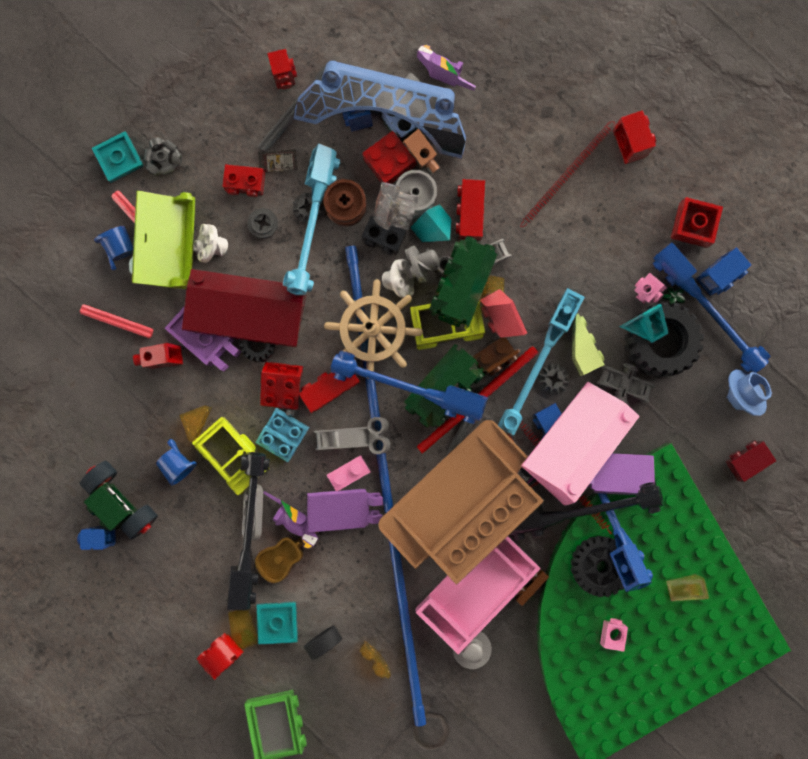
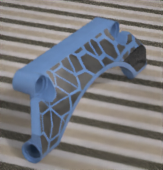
M329 61L325 66L322 81L315 80L298 97L294 113L295 120L318 124L332 115L351 110H375L389 113L410 122L420 129L431 140L440 154L460 159L462 158L466 142V135L459 115L453 113L455 94L451 89L337 61Z

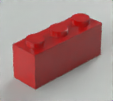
M462 179L461 185H458L457 197H461L460 204H457L456 215H460V222H456L455 233L459 234V240L472 237L481 241L483 237L485 180Z
M325 372L317 377L318 381L314 384L308 383L301 388L302 391L298 394L309 411L314 413L361 383L357 376L354 374L351 378L346 377V380L342 381L334 378L335 373L327 374Z

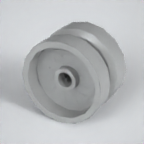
M421 170L405 172L399 177L395 185L393 202L396 209L408 218H420L425 211L433 207L437 186L434 179L428 173Z

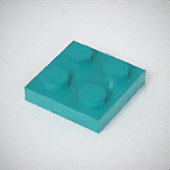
M126 131L92 148L110 183L144 166Z
M296 602L257 604L258 644L298 642Z

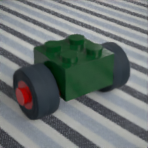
M103 461L91 467L79 483L90 495L84 501L87 505L86 509L90 514L96 515L101 520L99 523L106 530L112 531L121 528L131 540L140 534L144 535L151 529V524L157 519L158 515L149 505H144L137 510L114 484H109L116 476L117 471L108 461Z

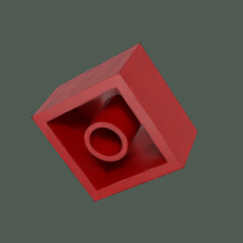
M643 110L621 117L613 128V133L625 164L646 158L656 147V137L650 131L649 118L647 115H644Z
M393 130L362 153L364 162L385 189L396 182L405 172L415 168L416 164L414 157Z
M685 197L679 203L670 239L704 248L710 247L715 243L723 206Z

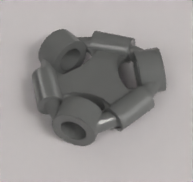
M160 137L153 138L149 141L148 149H145L144 153L146 169L154 176L170 174L174 172L177 166H181L182 153L169 140L164 141ZM164 146L163 149L158 150L157 152H153V150L160 149L161 147ZM171 153H173L172 164L169 163V156ZM151 162H158L161 165V169L159 170Z

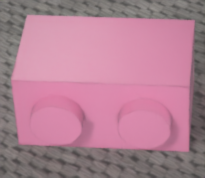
M362 455L327 474V477L335 491H339L371 471Z

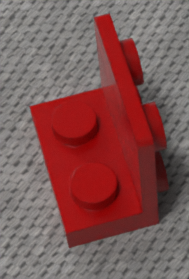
M265 362L261 372L260 405L298 410V393L300 392L303 366Z

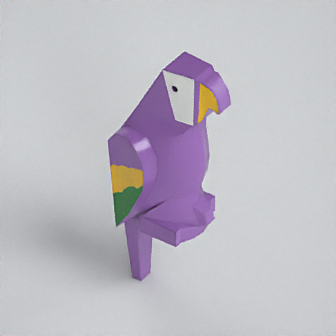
M423 45L418 49L417 58L426 67L431 78L454 87L459 85L473 91L475 90V85L459 77L463 62L453 63L447 58L434 53L430 49L431 46Z
M264 491L263 494L282 505L273 518V521L276 522L275 525H284L291 533L302 536V540L305 543L303 547L307 549L312 548L319 538L315 532L308 533L307 516Z

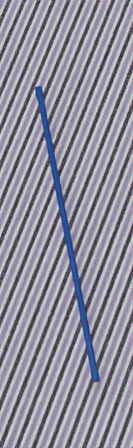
M356 246L345 247L346 259L349 266L353 300L356 301L363 297ZM356 315L357 324H363ZM368 339L360 345L362 352L367 353ZM362 360L363 368L366 369L367 361ZM365 377L371 418L380 417L375 380ZM376 421L375 429L380 431L382 428L381 422ZM378 440L376 447L380 451L383 449V443ZM386 453L376 454L384 512L386 514L393 507ZM389 541L413 703L415 726L426 725V717L422 704L401 554Z

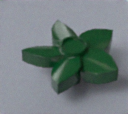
M669 287L668 294L662 297L665 300H669V304L676 302L680 304L685 303V299L682 296L683 289L674 291Z

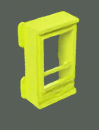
M480 302L466 331L456 333L455 326L451 325L452 334L423 338V334L415 336L417 349L434 348L439 342L461 338L464 341L482 339L485 328ZM431 304L410 307L413 328L422 329L419 312L429 310Z
M221 417L192 444L226 480L227 485L235 494L241 495L249 487L250 477L244 471H240V469L231 477L225 471V468L238 456L243 455L244 451L246 453L255 452L256 446L245 434L240 435L225 417ZM222 427L243 448L238 450L237 454L224 466H221L203 445Z

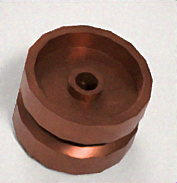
M341 179L328 186L324 193L323 202L331 221L345 227L355 225L361 221L366 213L367 204L364 191L360 185L352 180Z

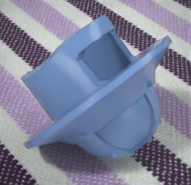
M738 369L732 371L728 377L730 388L726 397L736 410H744L752 416L764 414L767 408L766 400L772 395L767 380L754 372L748 374ZM760 383L763 384L766 390V396L764 395L763 390L759 386Z

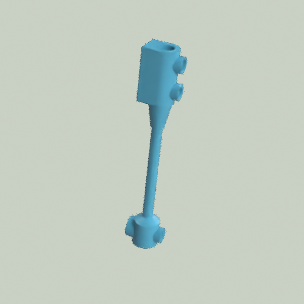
M319 143L312 150L305 185L312 187V206L298 269L287 271L283 280V286L287 287V291L296 295H306V292H311L314 282L309 280L310 274L305 269L319 206L323 201L324 193L328 186L336 181V176L332 175L333 169L337 170L340 164V159L336 158L337 152Z
M568 288L565 290L548 324L549 327L544 341L545 345L513 409H506L498 424L503 431L515 435L523 419L519 412L551 348L569 330L585 298L584 296Z

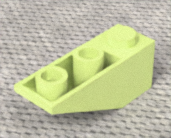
M578 313L572 322V361L580 376H583L605 365L603 362L605 359L600 350L597 351L594 345L596 343L594 336L591 333L589 334L586 329V320L583 316L580 317Z

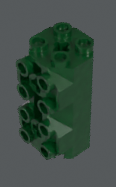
M466 237L465 240L460 242L456 241L450 256L453 260H448L443 275H446V278H441L436 290L439 296L434 295L429 308L432 311L431 315L435 317L437 313L439 320L455 327H460L461 324H464V328L468 329L497 257V253L494 252L496 249L494 246L479 244L472 237Z
M454 344L418 386L446 392L447 387L451 385L471 391L470 385L473 382L477 384L485 375L482 372L484 368L481 367L479 369L477 367L479 364L477 360L462 348L458 351L456 349L458 345ZM411 393L404 401L406 404L404 409L412 416L417 414L421 418L419 422L426 428L429 426L434 428L435 425L440 427L446 420L444 417L445 410L427 400L424 396Z

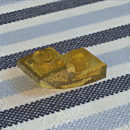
M364 640L360 647L361 655L369 661L374 660L372 669H374V673L381 678L385 676L389 679L391 670L387 662L372 645Z

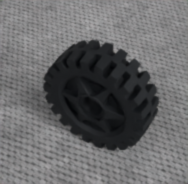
M596 536L582 541V544L578 545L576 551L573 552L571 560V572L577 584L584 591L598 597H609L612 594H618V591H622L624 586L610 556V553L617 549L615 540L605 536ZM604 561L606 564L605 569L598 571V563Z

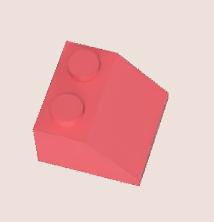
M500 289L480 300L483 306L480 308L485 318L488 317L490 321L488 327L492 333H496L500 338L527 334L514 302Z

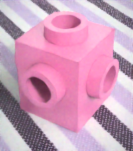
M649 273L645 279L642 277L636 283L635 287L637 288L634 291L638 293L636 298L643 304L648 302L652 305L653 302L657 303L663 297L662 292L667 287Z

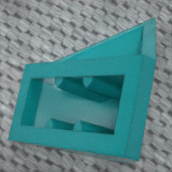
M439 204L425 211L410 228L421 242L450 241L452 218Z
M661 304L652 307L619 326L651 343L669 334Z

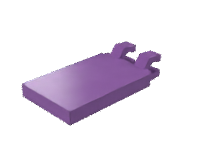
M183 307L165 329L204 364L211 367L214 364L221 371L225 372L229 366L220 359V356L227 350L237 358L242 352L232 344L234 342L232 338L182 331Z
M612 453L587 487H591L593 493L637 495L641 484L655 482L654 456Z
M365 489L307 493V531L310 533L365 528L369 523L377 524L382 518V514H380L379 510L369 511V505H383V497L380 496V492L367 493Z

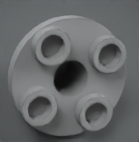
M415 246L405 249L406 256L412 264L409 267L412 276L416 277L419 283L427 282L426 271L437 270L436 267L439 266L437 253L427 248L424 253L420 254Z
M481 631L459 655L453 650L454 658L465 668H480L487 663L491 656L492 647L490 640Z

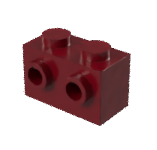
M753 440L745 445L746 448L741 452L738 450L729 455L730 459L725 461L737 481L745 482L776 462L775 457L764 441Z

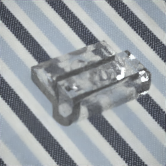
M381 182L373 211L375 222L386 230H389L390 225L408 230L418 197L400 192V186Z

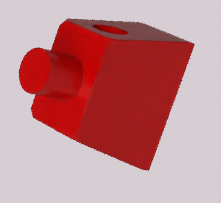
M169 343L140 348V354L133 355V362L135 366L141 365L143 368L151 369L183 365L182 349L180 345Z

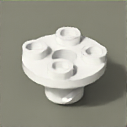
M202 224L198 240L194 241L193 251H196L200 262L207 263L213 255L221 257L225 255L228 249V242L225 238L218 237L217 229L214 225Z
M404 259L395 260L391 270L384 272L382 275L383 286L394 291L401 298L414 294L415 277L410 272V264Z

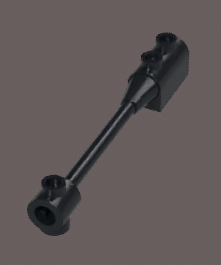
M247 452L246 455L241 457L240 471H244L250 477L243 549L240 553L238 566H231L227 610H248L251 608V604L256 602V592H252L253 585H257L258 573H254L251 540L257 479L264 475V470L269 471L270 459H266V454Z
M648 482L639 486L640 490H638L636 497L565 512H544L541 504L508 537L513 536L514 540H521L525 538L526 533H532L533 537L544 534L543 530L566 519L635 505L640 506L643 510L648 509L649 514L661 511L660 507L664 506L662 492L655 482Z

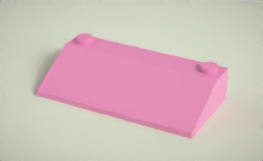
M587 382L521 466L564 506L573 504L578 500L639 418V415L623 401Z
M507 537L459 584L456 585L447 575L415 608L416 613L459 655L541 568Z

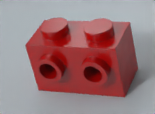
M286 49L267 53L277 89L285 90L291 88L292 85H296L294 78L297 77L293 58L289 59Z
M225 164L222 187L230 195L244 193L249 197H258V195H263L266 173L263 168Z

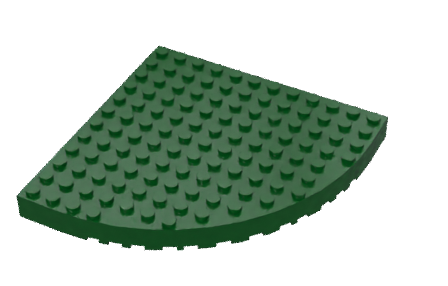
M665 443L645 454L654 456L656 486L660 487L664 506L660 507L661 511L649 514L648 509L643 510L638 505L614 510L621 528L624 529L637 549L643 552V563L646 569H649L653 574L652 584L635 591L626 592L623 589L622 591L619 590L616 595L598 597L584 591L575 581L571 572V560L576 547L590 537L605 536L615 540L614 530L606 511L600 512L597 517H592L593 514L571 518L569 524L561 533V537L550 556L548 568L545 571L549 578L542 584L541 595L538 601V656L551 705L580 759H605L791 651L672 443ZM592 493L585 501V503L590 501L587 506L602 504L598 493ZM607 494L610 502L636 497V495ZM600 516L602 517L599 521L605 519L602 523H597V520H594L595 517L598 518ZM605 522H607V523L604 525V527L607 526V525H610V526L608 527V529H607V527L604 528V529H601L603 525L599 526L600 523L603 524V523H605ZM604 561L598 563V571L605 569L606 564ZM610 618L619 619L628 627L624 652L606 649L600 644L604 620L610 621ZM618 629L612 630L610 638L617 637Z

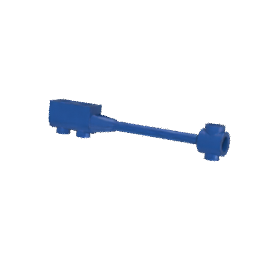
M670 243L653 257L655 262L652 264L659 272L665 271L668 275L665 277L667 282L671 286L676 284L693 298H696L743 352L741 356L743 362L740 366L747 373L750 371L756 373L769 363L768 359L771 357L762 346L758 348L748 347L705 298L692 277L697 270L673 243Z
M340 351L332 361L331 372L335 373L334 378L345 381L346 377L351 378L354 374L412 392L424 396L427 400L440 406L445 410V415L455 418L457 414L464 416L463 420L468 423L475 424L476 420H481L488 397L451 385L447 387L446 392L429 388L425 389L358 367L354 359L355 355L349 352Z
M598 493L602 504L610 502L606 493ZM614 510L606 511L614 530L617 548L610 553V556L625 591H635L651 585L653 574L649 569H646L643 563V552L637 549L624 529L621 528Z

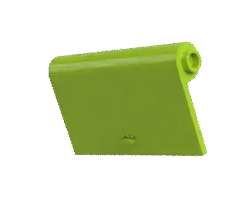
M136 191L132 283L187 289L193 264L195 197L191 193L182 192L176 197Z

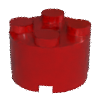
M224 633L212 642L211 647L202 652L196 659L210 677L216 680L244 651L229 634Z

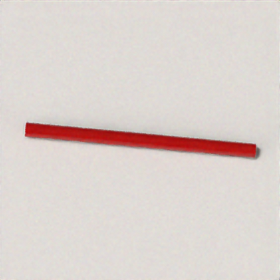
M530 347L477 394L489 397L539 352L535 347ZM457 414L456 418L450 417L416 447L423 454L458 424L464 416Z

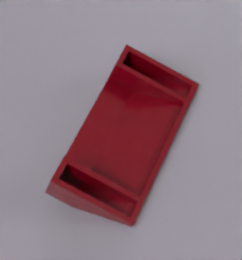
M191 269L186 290L182 331L297 348L307 295H296L288 292L287 287L283 286L282 282Z

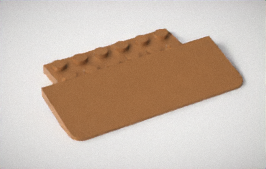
M486 420L380 519L378 526L384 536L415 569L431 557L457 585L544 501L517 474L523 468L521 465L528 456L494 421Z

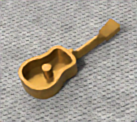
M302 536L297 541L290 537L283 538L277 545L265 548L258 553L255 565L265 580L277 583L288 576L293 565L303 558V552L300 547L305 543L302 540Z

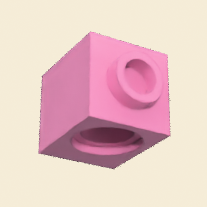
M610 618V621L604 620L600 644L606 649L624 652L628 627L619 619ZM618 629L617 637L610 638V632Z

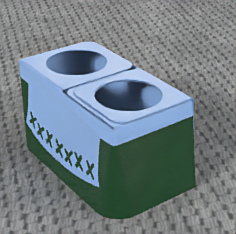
M380 111L383 123L390 131H394L402 143L418 130L416 126L411 124V128L408 131H401L398 128V122L402 118L389 116L387 113Z

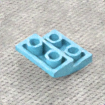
M276 408L255 443L289 462L310 427Z

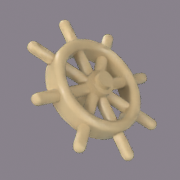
M378 279L373 281L372 296L362 297L354 301L346 291H341L340 297L348 305V308L345 310L340 323L326 322L324 328L340 331L342 342L346 347L343 351L352 353L355 357L367 361L366 369L374 371V362L383 361L390 357L401 368H405L407 363L397 351L401 348L406 335L421 336L423 334V330L420 328H406L404 316L400 311L412 301V297L406 295L395 305L390 300L380 297L381 282ZM371 305L370 319L362 311V307ZM379 305L389 309L380 319H378ZM356 314L363 324H350L353 315ZM393 316L395 317L397 327L383 326ZM349 331L363 332L353 342L351 341ZM383 334H396V338L391 344ZM368 339L367 353L360 351L358 347ZM376 339L385 348L384 351L375 353Z

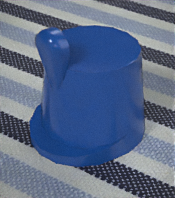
M125 226L110 229L94 239L95 243L101 244L106 251L112 270L117 269L113 261L121 260L133 253L134 247Z
M170 439L167 443L172 449L162 455L156 462V465L169 484L173 486L188 476L197 466L196 461L190 462L179 451L175 441Z

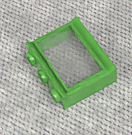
M293 690L247 699L244 706L254 759H277L296 754L301 755L304 747H306L305 734H301L300 727H303L301 715L297 713L299 701L298 696H294Z

